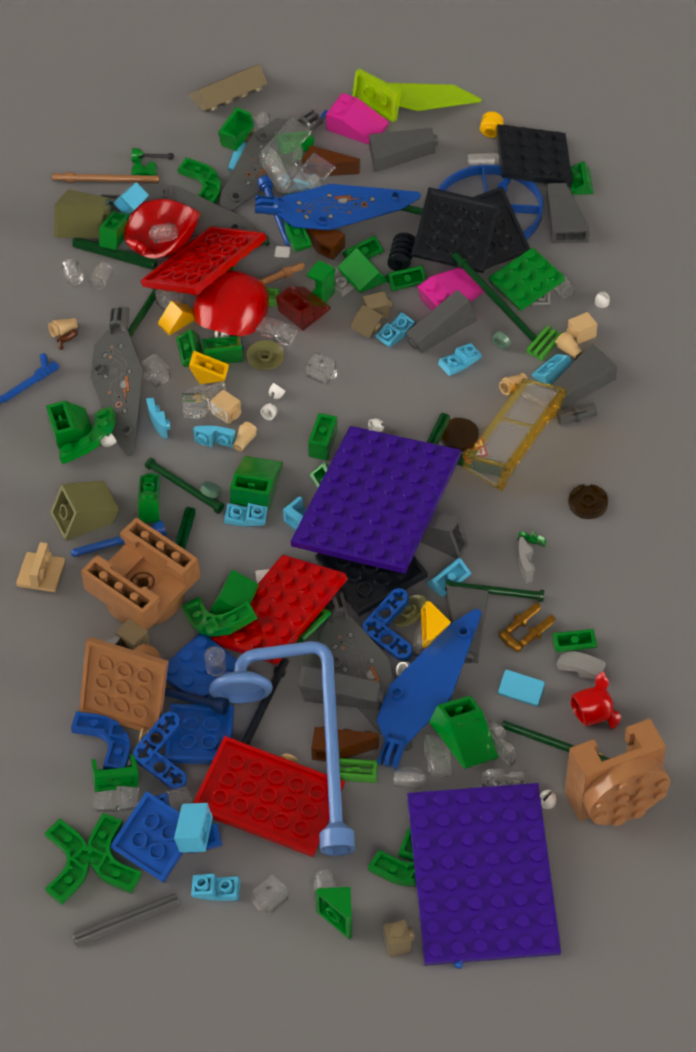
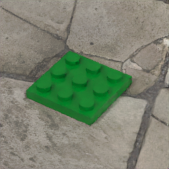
M533 247L488 277L489 282L519 311H522L565 281L564 275Z

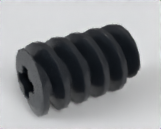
M401 232L394 236L387 260V265L391 270L400 271L411 265L412 251L416 239L412 234Z

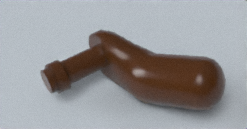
M72 329L66 335L57 339L59 350H63V342L70 341L78 335L77 330Z

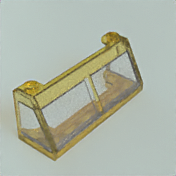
M524 378L520 384L516 383L510 392L511 396L472 449L468 448L462 458L465 460L462 467L503 491L508 484V478L514 474L516 467L548 422L555 419L556 414L559 413L568 391L562 387Z

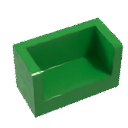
M238 107L233 110L218 131L221 146L233 151L239 149L254 128L251 112Z
M117 211L110 213L99 227L100 247L113 250L118 249L125 240L124 230L130 214Z
M318 260L307 273L308 278L315 280V288L308 295V300L323 307L335 293V276L333 266Z
M318 413L308 441L309 457L328 461L338 432L337 416Z
M130 755V766L108 770L98 769L96 759H91V775L95 792L138 787V769L134 755Z

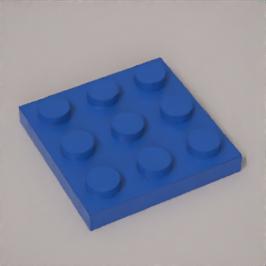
M199 633L169 660L166 682L177 691L214 699L209 693L211 682L223 674L233 672L238 659L206 635Z
M170 704V711L176 713L180 721L179 728L166 743L165 758L171 763L211 764L224 736L232 738L234 706L229 705L228 712L225 715L215 713L210 707L202 705ZM173 718L168 721V726L170 724L174 726Z
M146 791L110 845V848L164 883L183 855V853L179 852L174 839L180 812Z

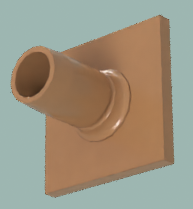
M89 637L85 645L79 712L104 715L114 719L122 726L141 731L142 728H145V730L151 729L163 713L169 661L161 659L159 652L148 644L138 645L135 649L131 650Z

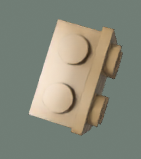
M40 542L36 553H26L16 581L17 587L56 592L66 562L65 558L52 556V552H49L48 543Z

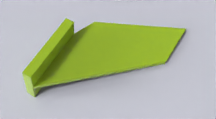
M358 69L355 72L352 93L353 97L360 99L383 118L391 122L397 120L399 107L422 111L477 103L482 100L456 85L387 83L362 69Z

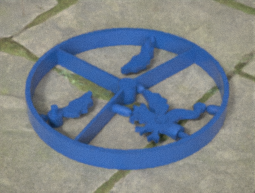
M477 165L462 169L449 176L440 185L439 189L446 191V189L459 180L470 176L482 175L485 193L488 191L485 174L501 176L500 166ZM503 178L498 187L503 186L506 193L507 185L511 182V179ZM516 180L534 194L539 204H511L514 213L538 214L535 222L523 232L527 240L535 233L541 223L543 199L534 182Z

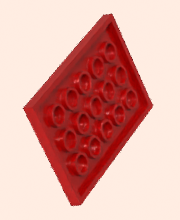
M210 226L141 279L142 287L198 295L207 286L213 284L218 277L224 275L227 270L237 265V262L242 258L248 256L252 250L258 248L266 240V235L264 232Z
M282 554L258 583L259 587L251 603V607L258 619L230 635L213 636L211 640L221 647L242 654L256 648L293 644L347 581L346 573ZM282 658L263 661L277 665Z
M224 736L193 803H208L214 820L313 858L320 844L319 833L330 821L327 774ZM340 780L342 793V790L345 786V781Z

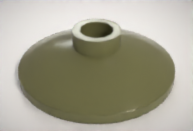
M261 340L253 343L247 349L246 359L255 369L271 370L283 362L284 351L274 341Z
M423 595L408 597V605L392 623L397 627H406L417 622L421 618V609L427 601Z

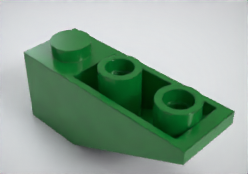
M152 473L140 476L138 512L139 520L144 523L160 521V475Z

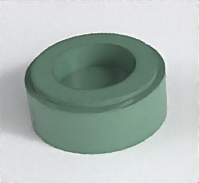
M497 331L492 336L495 346L502 350H506L511 344L510 339L503 332Z
M203 482L200 491L207 497L217 498L220 495L221 488L215 483Z

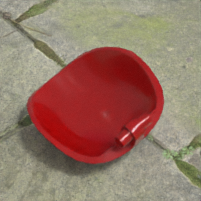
M155 199L144 202L129 216L124 230L125 242L133 251L144 257L153 259L169 257L178 252L191 238L198 225L201 213L186 204L171 199Z
M227 270L213 284L207 286L200 294L196 295L193 303L194 320L198 325L210 330L235 336L250 335L258 330L265 321L269 305V294L265 285L259 279L241 271Z

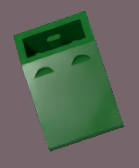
M244 456L234 473L230 485L231 503L245 506L248 503L270 509L283 462Z
M471 695L437 705L429 723L464 769L498 759L499 756L483 711Z

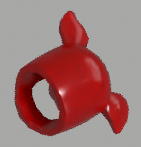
M604 671L596 676L595 686L585 688L571 695V708L584 727L607 721L611 729H614L621 721V715L618 711L614 710L613 700L607 690L609 681Z

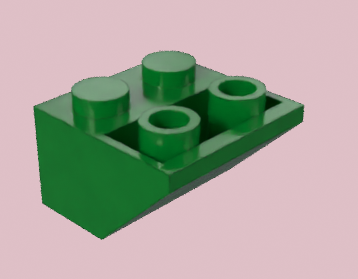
M67 401L46 405L48 421L58 449L67 443L78 441L92 430L86 408Z

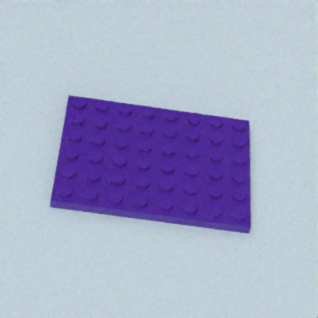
M350 426L290 541L291 547L405 574L461 457V450Z
M530 783L407 793L424 966L452 964L457 961L465 963L560 955L561 948L539 784Z

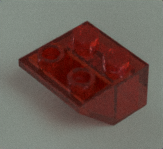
M289 286L276 296L278 311L303 331L331 309L329 305L306 287Z

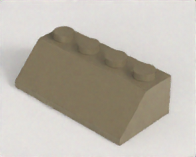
M260 64L193 91L189 93V96L202 111L208 109L211 112L218 109L217 105L221 103L224 106L232 103V98L238 96L241 99L248 96L247 92L251 90L254 93L262 90V86L267 84Z

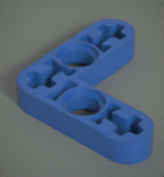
M397 588L364 621L362 628L376 645L398 661L407 662L413 656L411 644L388 628L409 603L407 592L404 589ZM401 596L403 597V600H402V601H401V600H398V601L396 602V599H395L396 597H399V598H400ZM385 609L391 611V615L387 618L380 616V613ZM369 626H371V627H374V626H375L377 632H375L374 630H370V631H369L368 627H369ZM385 636L393 637V641L390 644H384L382 639ZM398 644V647L402 650L406 649L407 653L400 654L399 649L396 647V645Z
M168 711L158 719L133 751V755L139 766L171 790L180 791L186 786V774L158 753L179 728V716L174 712ZM173 718L174 726L170 724L166 728V732L168 733L166 734L163 730V728L166 726L165 719L171 720ZM159 733L163 739L160 743H153L150 740L151 735ZM148 744L150 748L147 751V758L142 757L140 759L139 751L143 753L147 749ZM162 762L166 765V769L164 772L158 773L154 770V765ZM170 769H172L171 775L173 777H181V784L178 782L173 784V778L168 775Z

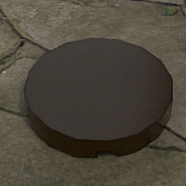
M453 418L450 419L440 440L443 446L459 449L461 452L472 449L476 442H478L479 430L471 420Z
M582 484L570 492L568 505L574 515L583 519H596L606 512L608 496L597 485L590 484V486H585V484Z

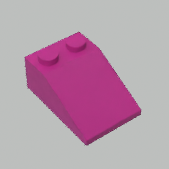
M341 93L326 114V130L368 145L369 134L383 133L389 125V121L360 99L345 93Z
M460 268L433 275L417 286L420 299L431 310H434L456 290H459L470 302L484 293L475 281Z

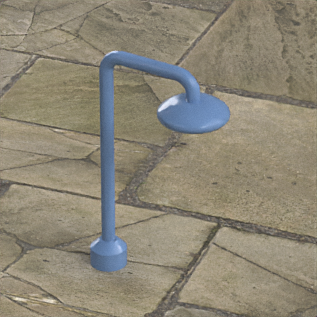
M309 641L246 651L236 661L233 672L223 674L211 682L209 693L213 698L223 697L229 699L231 704H246L260 701L269 696L273 689L272 683L261 674L247 671V667L252 662L316 654L320 657L330 823L319 833L320 852L328 856H343L353 853L355 851V832L343 823L335 674L331 650L320 642Z

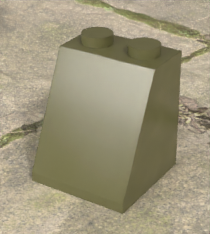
M68 189L55 203L54 237L99 238V227L111 212L109 198Z
M104 481L61 484L50 513L66 541L114 523L119 512V506Z

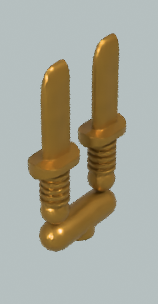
M536 602L521 615L516 614L514 616L515 620L505 628V631L501 630L498 636L508 648L513 649L515 652H520L522 646H527L535 638L540 640L542 638L541 633L550 627L556 618L550 615L535 628L530 627L528 629L530 633L521 639L520 643L516 641L510 634L520 626H527L526 621L541 608V605Z

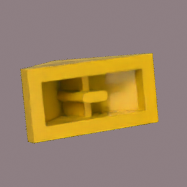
M171 301L158 321V325L170 336L194 321L193 309L188 304Z
M193 351L189 364L190 370L200 385L225 381L229 367L227 363Z
M426 601L421 609L422 648H427L451 624V621L430 601Z

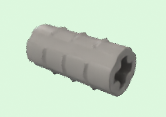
M495 152L468 153L467 165L468 167L477 165L500 166L499 154Z

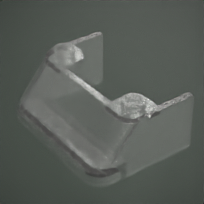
M293 117L287 121L259 155V161L275 188L282 194L298 193L319 187L335 168L331 163L313 153L299 169L296 162L303 156L301 144L312 131Z

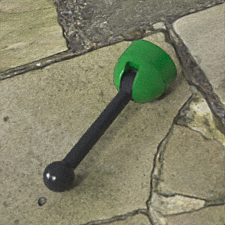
M132 148L131 162L141 161L144 157L168 158L172 160L174 154H144L141 149Z

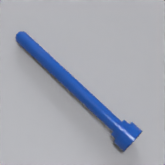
M260 177L257 181L259 189L265 192L266 196L274 197L271 177ZM274 215L285 245L291 246L285 232L284 220L280 216Z
M158 521L154 523L155 525H151V528L166 536L163 521ZM119 536L72 549L71 555L77 557L124 544L125 542Z

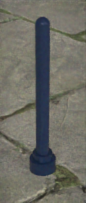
M165 688L166 697L210 707L215 713L225 715L228 712L229 699L218 697L210 699Z

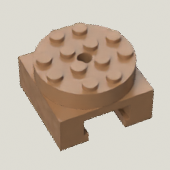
M135 518L120 532V538L124 540L125 545L108 562L99 555L94 557L81 570L84 589L105 603L107 610L114 618L122 623H125L130 618L148 630L151 626L166 621L178 611L183 603L185 592L201 576L198 558L138 518Z
M651 719L626 727L624 738L627 743L626 753L611 759L601 761L597 754L598 745L594 739L570 748L564 794L579 821L591 818L594 823L599 825L620 826L632 818H641L645 811L667 796L670 777L663 767L666 745Z

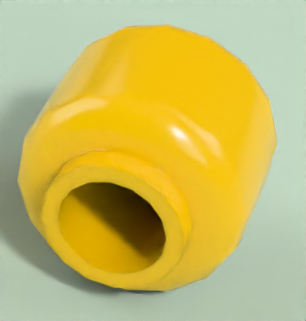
M489 111L482 116L480 131L488 138L496 137L497 124H504L501 114Z

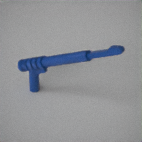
M40 354L41 367L34 371L33 376L0 396V404L7 402L36 382H40L51 373L57 371L59 365L55 361L49 364L47 354Z

